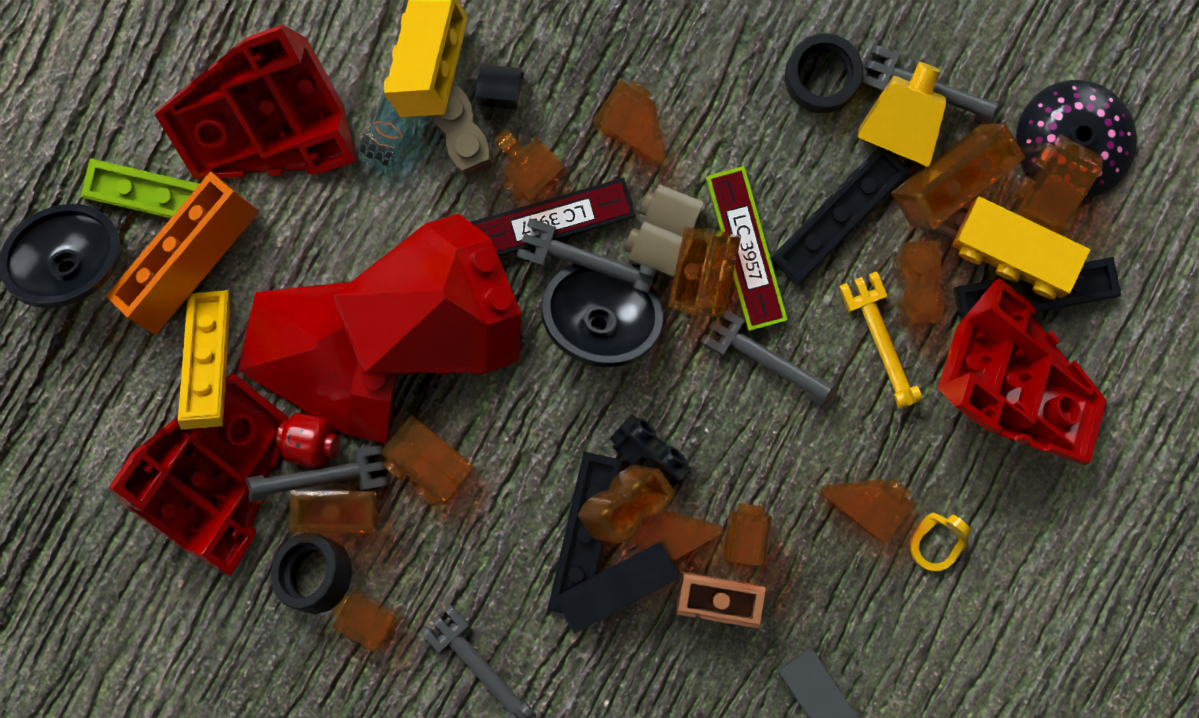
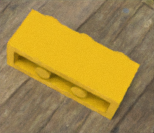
M408 0L406 11L401 16V30L398 42L393 47V61L389 76L384 81L385 97L390 101L400 117L445 115L468 21V16L459 0Z
M980 196L971 203L951 245L960 250L958 255L963 259L978 265L984 261L996 267L995 273L1002 278L1012 282H1018L1019 279L1034 285L1032 290L1036 294L1051 300H1055L1056 296L1063 298L1070 294L1091 250Z

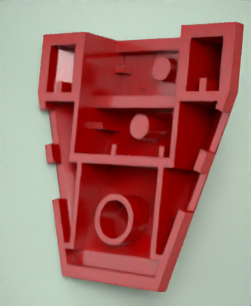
M283 24L243 39L155 112L157 120L194 179H204L210 171L219 178L244 177L245 173L268 172L269 176H280L283 171L306 170L307 174H320L356 162V154L346 113L340 97L308 39Z
M459 213L425 223L332 296L363 374H413L420 372L435 373V375H448L449 373L484 375L519 361L521 311L491 238Z
M999 278L992 283L957 325L938 389L957 409L985 430L1075 463L1087 465L1091 461L1106 398L1076 360L1069 363L1056 346L1060 342L1053 331L1046 333L1032 316L1037 312L1032 304Z
M350 282L255 292L238 371L308 413L328 418L334 424V428L345 435L387 444L395 404H392L399 374L362 373L332 298Z
M231 373L226 377L223 426L181 430L177 416L130 455L108 489L119 504L175 545L230 576L253 541L256 529L252 528L259 504L264 505L265 500L249 502V489L245 478L259 475L268 478L271 467L276 468L281 453L276 447L278 429L284 420H288L289 417L239 376Z

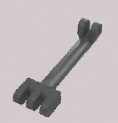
M874 46L871 55L885 62L880 64L868 60L865 69L879 76L878 79L863 75L860 85L882 93L893 76L910 81L913 73L896 67L900 58L899 53L880 46ZM936 82L933 89L934 92L946 97V103L976 114L974 119L976 124L989 127L998 106L997 102L984 97L982 99L938 82Z
M529 218L527 226L542 233L540 238L524 234L522 242L536 246L535 253L519 249L516 257L543 266L548 254L634 284V289L649 293L657 271L656 269L641 265L640 269L556 241L553 239L556 231L555 226Z
M722 307L720 308L717 315L730 324L725 328L712 321L709 329L722 337L717 342L714 338L704 335L700 341L702 344L724 357L730 347H734L810 393L809 400L821 407L823 406L828 395L833 390L834 384L822 377L819 379L815 378L743 335L740 331L745 324V320Z
M382 445L353 450L354 463L264 478L263 475L245 478L249 489V502L266 500L268 494L357 478L360 490L389 485L388 477H377L373 480L371 477V472L386 469L385 461L369 464L368 456H378L383 453Z
M452 604L444 609L447 615L454 621L451 626L440 615L432 620L442 632L439 637L428 626H425L420 631L438 653L449 645L510 713L507 718H533L536 715V712L526 701L521 702L462 636L461 632L470 624Z

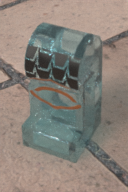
M383 92L379 101V108L360 146L358 160L388 173L399 153L402 152L419 116L400 117Z

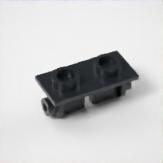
M633 414L609 438L615 444L612 448L621 454L632 466L642 456L648 460L647 464L639 472L659 491L663 488L669 494L691 469L686 463V458L677 448L667 446L656 436V431L649 422L641 418L638 419Z

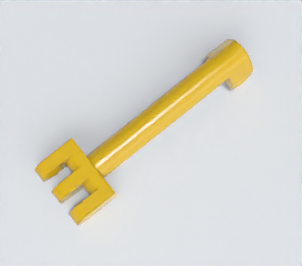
M875 271L868 274L873 290L868 291L862 277L854 280L858 296L853 297L847 283L840 285L839 290L848 313L861 308L895 391L893 396L899 409L922 401L923 397L917 385L910 387L876 304L877 301L888 296L878 272Z

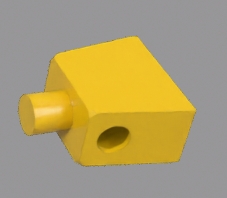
M918 62L910 81L893 76L861 123L858 130V138L929 167L946 107V97L933 91L941 71L929 64Z

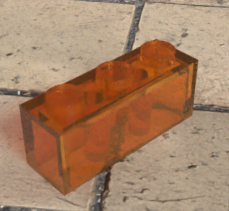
M982 123L933 160L929 167L925 166L891 192L910 226L934 229L1024 160L1025 156L1006 124Z

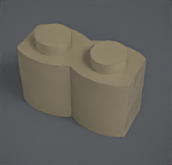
M455 85L451 87L445 115H432L439 131L446 138L447 151L454 166L464 177H469L491 167L492 156L485 135L476 125L475 115L467 95L461 88Z
M660 184L655 193L648 191L639 212L646 216L640 230L635 228L631 230L624 248L625 251L630 252L628 263L638 267L645 265L657 270L656 274L674 280L704 202Z

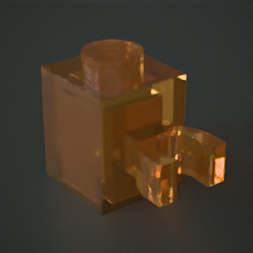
M507 129L494 139L496 145L512 160L502 169L503 176L507 179L502 185L518 202L525 198L530 204H533L566 173L565 166L538 137L526 148Z

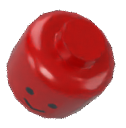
M296 413L281 423L277 433L276 447L287 463L311 469H320L328 463L330 458L337 456L340 448V436L335 434L334 424L328 418Z

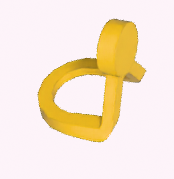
M930 513L920 523L910 540L912 559L919 567L926 571L938 572L947 569L966 550L969 543L967 537L972 532V529L953 514L946 519L936 513ZM939 523L953 530L958 538V542L950 555L943 562L936 564L930 563L923 558L919 545L922 537L935 524Z

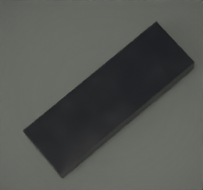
M661 540L562 592L555 599L572 631L576 633L682 577V574L665 542Z

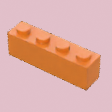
M210 171L108 292L106 297L127 318L157 335L260 211Z

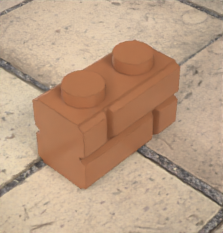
M682 572L676 613L682 616L694 618L697 616L706 620L759 628L766 587L747 582Z

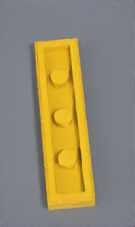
M228 290L191 293L187 298L178 423L181 430L223 426L231 302Z

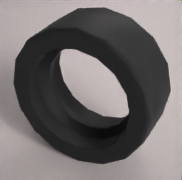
M828 33L812 35L800 42L794 48L785 69V83L789 95L799 106L815 113H830L844 107L855 96L863 77V64L859 52L848 40L836 34ZM820 50L831 51L839 55L845 62L847 69V81L843 88L836 94L827 97L817 96L809 92L803 85L800 77V69L804 59L811 53Z
M307 532L295 535L281 546L274 557L270 572L272 589L277 599L289 608L316 615L330 611L342 601L349 589L352 577L351 559L345 548L330 538ZM313 551H322L326 558L327 567L324 580L320 587L310 596H301L297 589L296 580L299 567L303 560Z

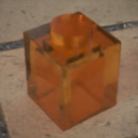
M356 589L352 591L350 596L345 594L342 601L333 609L331 615L337 619L332 628L375 652L380 648L399 613Z

